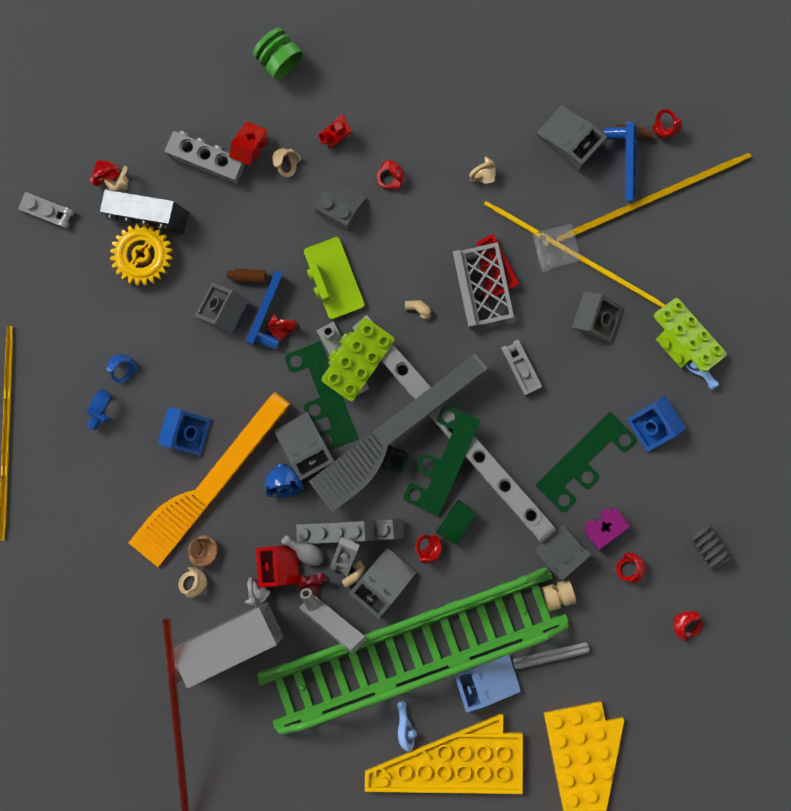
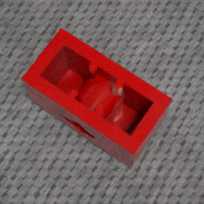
M246 121L231 142L229 157L251 165L254 159L257 160L259 158L261 148L264 149L267 145V129Z

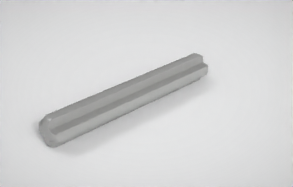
M584 642L513 659V665L515 669H522L589 653L588 643Z

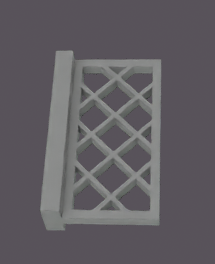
M498 242L462 251H452L468 327L473 328L514 318ZM495 248L496 257L493 261L483 256L488 249ZM474 253L479 256L474 266L466 261L465 254ZM481 258L490 263L485 273L476 268ZM492 266L500 270L501 274L497 280L487 275ZM474 270L483 275L478 284L470 280V275ZM485 277L495 282L489 292L480 287ZM497 284L504 288L505 293L501 299L491 294ZM478 288L487 293L482 303L474 298ZM489 295L499 301L494 310L484 305ZM500 303L508 307L509 315L501 316L495 312ZM482 307L491 312L488 319L479 321L478 312Z

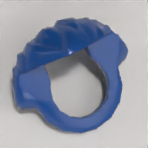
M124 354L112 356L106 367V370L110 372V377L116 383H125L130 379L132 372L138 370L135 361ZM126 362V375L120 379L116 378L114 375L115 368L120 363Z

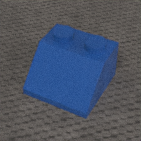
M666 396L626 419L647 452L672 439L686 429Z
M168 407L157 444L201 456L212 419Z

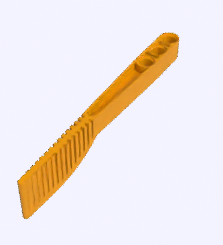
M274 392L196 490L177 495L162 504L144 522L128 544L155 566L159 567L281 418L291 403L277 392Z

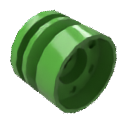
M280 27L268 32L257 43L252 52L255 59L259 60L261 65H266V71L275 80L288 75L300 63L304 55L300 47L295 42H290V36Z

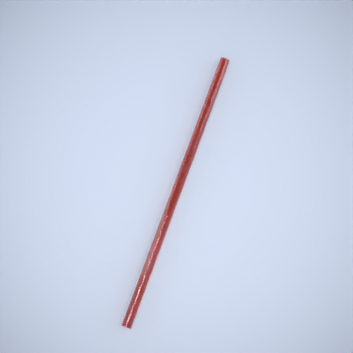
M163 619L181 811H189L171 620Z

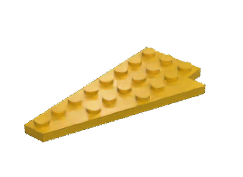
M601 701L543 712L563 811H606L624 718L618 717L605 720Z
M497 714L365 770V792L523 794V733L503 732V714Z

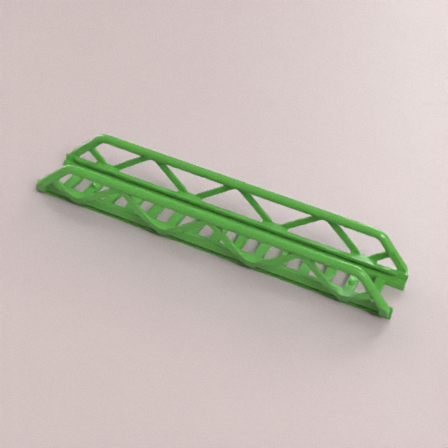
M540 568L516 580L502 583L478 594L450 602L442 607L428 610L412 618L365 634L364 636L367 641L357 650L367 647L379 680L373 684L368 685L356 651L352 654L341 644L305 655L289 663L261 670L257 673L259 685L261 686L272 681L276 682L287 714L272 721L274 729L276 728L278 734L306 730L543 643L566 631L569 628L567 622L569 620L566 614L550 618L538 585L553 579L551 572L549 573L547 568ZM531 587L543 620L532 625L520 592ZM513 594L525 627L515 632L502 597ZM495 601L506 631V635L498 638L495 637L484 604ZM475 607L488 638L487 642L477 645L465 612ZM456 614L459 615L470 648L460 652L447 617ZM439 620L452 655L444 658L440 657L429 624ZM559 625L558 627L551 629L545 633L543 632V630ZM422 627L434 660L424 665L411 633L412 630ZM401 634L405 637L415 665L414 669L404 671L393 641V637ZM522 638V642L473 660L469 658ZM384 640L397 675L389 678L385 676L374 645ZM349 654L360 685L359 689L351 692L338 657ZM327 661L331 662L342 695L334 698L330 696L319 665ZM447 665L449 667L446 670L396 687V684ZM311 667L324 701L315 705L312 703L301 672ZM294 674L305 706L304 709L296 712L283 677ZM373 692L375 693V696L358 701L356 703L339 708L337 710L328 712L326 714L322 713V711L352 701L354 699L371 694ZM301 720V723H296V724H291V725H289V726H284V725L289 724V723H292V722H294V721Z

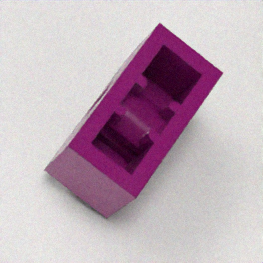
M607 507L600 513V518L596 521L593 518L584 525L586 528L582 531L597 550H600L630 527L617 508L610 509V507ZM602 523L609 524L607 526L608 531L601 530L603 527Z

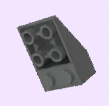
M562 105L536 133L578 171L602 146L607 138L593 124Z
M308 412L274 430L300 481L325 469L334 462L330 451Z
M386 548L348 594L379 619L417 572L390 549Z

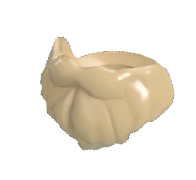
M278 149L272 156L273 165L277 167L278 172L284 177L293 176L296 172V164L301 161V157L293 149ZM286 155L291 164V169L288 173L283 172L281 169L283 157Z
M485 156V162L470 172V180L472 182H483L484 184L494 182L496 175L494 161Z
M127 166L122 168L117 181L104 179L109 190L125 193L129 182L125 176L128 169Z
M188 567L189 572L181 576L178 586L180 592L185 594L187 598H194L207 588L208 583L206 575L201 569ZM193 576L195 581L192 588L187 591L184 588V583L188 577Z

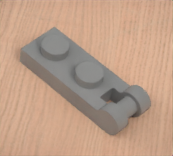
M25 192L18 210L65 229H68L69 219L75 213V211L27 192ZM63 213L61 220L57 219L59 214Z
M517 339L512 342L513 344L501 347V351L525 396L541 388L542 385L521 343ZM517 351L519 356L513 358L511 353Z
M341 537L330 569L333 571L338 570L343 572L342 575L348 576L360 545L352 540Z

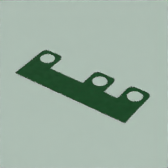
M321 341L287 354L285 361L290 372L294 373L304 368H309L320 398L305 403L303 408L306 413L310 405L317 404L320 406L321 412L318 416L310 415L312 421L328 417L331 428L320 432L321 437L326 434L332 437V444L327 447L328 450L357 440L358 436L342 395L331 389L321 380L330 367ZM298 355L301 357L302 363L299 367H292L290 365V358L292 356Z
M444 405L441 408L437 418L438 423L453 429L441 459L424 453L421 455L416 466L417 471L432 478L429 487L425 489L410 483L404 494L406 502L438 517L481 421L448 405ZM447 410L452 411L455 415V419L451 423L445 422L442 418L443 413ZM424 459H431L433 461L434 467L432 470L425 471L422 468L421 463ZM413 488L418 489L421 493L420 498L416 501L411 500L408 495L409 491Z
M609 412L535 486L561 512H566L576 502V498L564 486L574 477L585 489L591 488L598 481L599 474L588 462L610 441L621 451L626 452L636 443L637 439ZM627 434L630 436L631 442L628 446L620 445V435ZM584 471H590L593 474L592 482L584 483L582 481L581 475ZM561 494H566L570 497V503L567 506L559 505L558 497Z

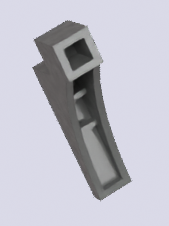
M403 519L297 524V543L339 542L341 537L354 542L404 538Z

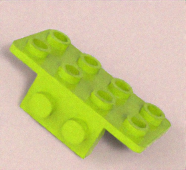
M338 237L304 249V254L310 267L307 273L310 281L315 280L317 286L314 287L317 299L321 297L330 319L338 318L364 307V301Z
M678 298L673 299L654 314V318L664 328V331L656 338V341L680 368L692 360L701 372L705 373L727 355L725 350Z
M363 318L354 332L345 333L339 341L341 343L337 350L334 349L329 355L328 359L330 361L328 364L330 367L323 375L322 382L347 400L353 401L393 344L394 337L368 318Z

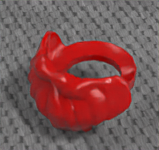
M662 109L656 114L652 130L661 138L675 136L681 131L682 120L677 118L672 110ZM663 113H668L672 116V127L664 128L661 122V115Z
M98 160L89 180L96 187L105 184L104 179L113 180L119 176V167L109 161Z
M391 160L384 161L382 168L377 173V182L384 189L394 188L398 190L405 178L402 167ZM389 169L395 179L391 184L385 185L381 181V174Z
M273 314L269 322L270 332L279 341L289 334L290 331H294L298 327V323L295 320H278L275 314Z
M436 534L432 536L422 535L417 539L416 551L420 556L421 563L429 564L439 559L442 546L441 540ZM426 539L429 545L421 552L420 542Z
M626 552L623 554L624 558L620 559L616 565V573L620 579L636 584L645 575V562L636 553ZM635 561L636 573L630 577L624 576L621 572L622 565L625 562Z
M685 611L676 614L673 621L675 634L683 641H687V637L697 635L702 628V620L699 613L696 611ZM696 620L697 625L695 629L686 632V626L691 621Z

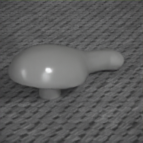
M288 535L281 540L283 545L291 547L297 553L299 560L308 566H319L322 564L324 559L323 553L318 547L312 544L297 543Z

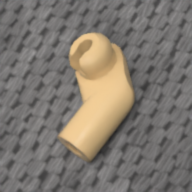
M405 301V311L417 310L422 319L430 317L431 309L423 301Z
M359 560L354 563L352 567L355 569V572L342 580L346 588L359 581L365 572L366 567L362 561Z

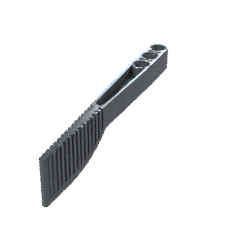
M478 352L309 481L332 513L358 494L373 479L383 463L388 445L490 368Z

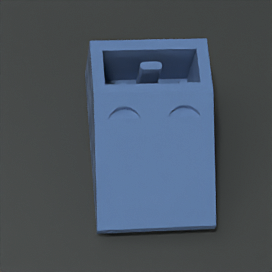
M510 655L454 675L466 713L486 707L521 692Z

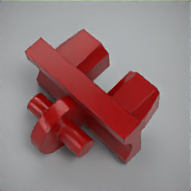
M341 115L318 134V138L322 145L327 144L328 148L331 149L342 140L350 137L353 131L346 122V116Z

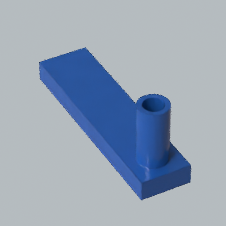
M626 122V127L604 128V135L607 136L606 139H626L625 201H636L637 123Z
M275 271L245 341L248 344L253 345L255 341L274 350L278 346L279 340L259 331L283 274L279 271Z

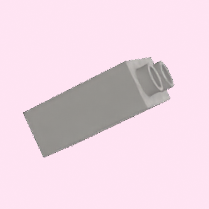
M267 601L181 643L170 650L173 658L166 661V665L173 681L178 683L183 680L186 687L189 688L276 646L284 635Z

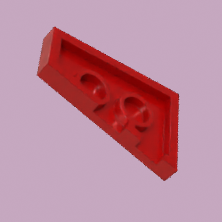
M491 234L477 241L476 244L477 247L497 243L498 241L494 234ZM499 245L509 291L518 286L519 282ZM495 248L488 249L483 256L493 261L496 257ZM482 258L479 261L480 270L485 273L490 263ZM492 266L487 275L497 280L501 273L498 268ZM485 277L482 281L483 289L489 292L495 282ZM498 284L491 292L496 297L505 293L504 288ZM489 295L486 302L493 299V297Z

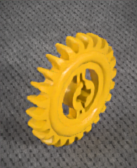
M139 224L135 225V229L128 226V232L122 230L123 236L116 235L118 242H112V245L116 247L110 250L111 253L115 254L110 257V260L116 261L112 264V267L118 268L116 270L117 275L122 273V280L128 277L129 284H132L133 280H135L137 286H139L140 281L147 286V280L154 284V277L161 280L159 273L167 274L164 267H171L166 262L167 260H173L171 256L167 255L173 252V250L166 248L171 245V242L164 241L167 236H160V229L154 232L155 227L153 225L149 229L146 226L140 228ZM138 241H146L144 245H138L133 248V259L129 263L127 256L130 246ZM153 246L155 256L152 263L144 268H136L138 264L147 265L151 262L152 254L149 250ZM139 254H145V257L142 258L139 256Z

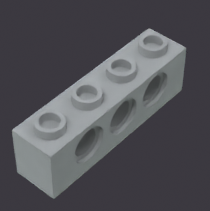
M183 131L179 133L172 132L164 151L172 159L234 184H238L246 165L230 158V153L225 152L224 148L218 145L212 147L201 138H197V140L190 138V135ZM187 146H193L191 152L186 153L184 149ZM204 153L211 154L208 159H202ZM221 160H228L226 166H219Z

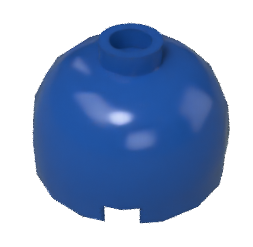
M287 464L276 465V468L266 475L264 481L265 494L272 498L273 494H279V498H285L299 494V489L304 490L303 481L299 480L293 467L287 466Z

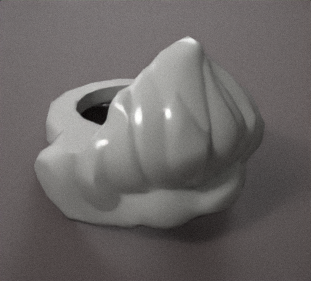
M254 577L248 578L249 599L245 601V604L256 607L265 602L270 595V591L264 587H258V580Z

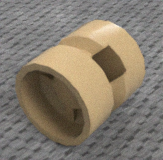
M569 579L558 582L557 586L551 584L542 587L549 611L560 609L561 605L570 606L576 604V598Z

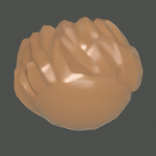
M206 535L193 540L188 548L191 563L199 567L212 564L218 554L217 543Z

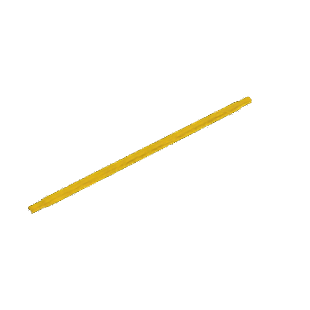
M747 153L687 178L556 237L559 242L736 165L750 158L751 154Z
M487 201L483 204L497 214L661 308L665 306V304L499 207Z
M7 326L0 482L1 541L5 540L7 518L13 326Z

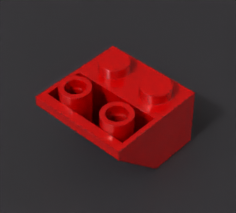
M279 545L256 548L258 587L281 586L300 582L298 556L291 547Z

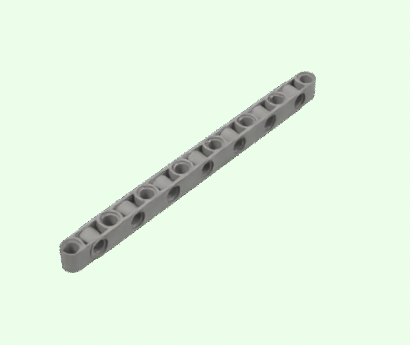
M367 315L363 317L368 318L370 321H372ZM360 321L352 327L353 330L356 329ZM392 344L381 362L415 400L431 387ZM400 366H405L408 369V373L401 376L397 373V369ZM444 403L428 416L450 439L452 433L449 432L448 427L437 421L441 408L446 405ZM447 410L443 413L442 418L445 422L451 423L455 419V415L452 411ZM473 437L465 455L466 459L535 537L543 543L557 531L556 528L482 444ZM476 452L483 453L484 461L482 463H477L474 460ZM503 481H507L510 484V489L507 492H503L500 489V483ZM529 510L535 512L536 517L533 521L526 519V513Z

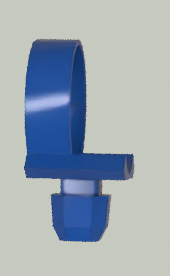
M100 389L92 399L89 409L86 411L87 414L93 416L89 419L88 428L95 431L102 424L101 421H110L111 418L102 413L110 399V392Z

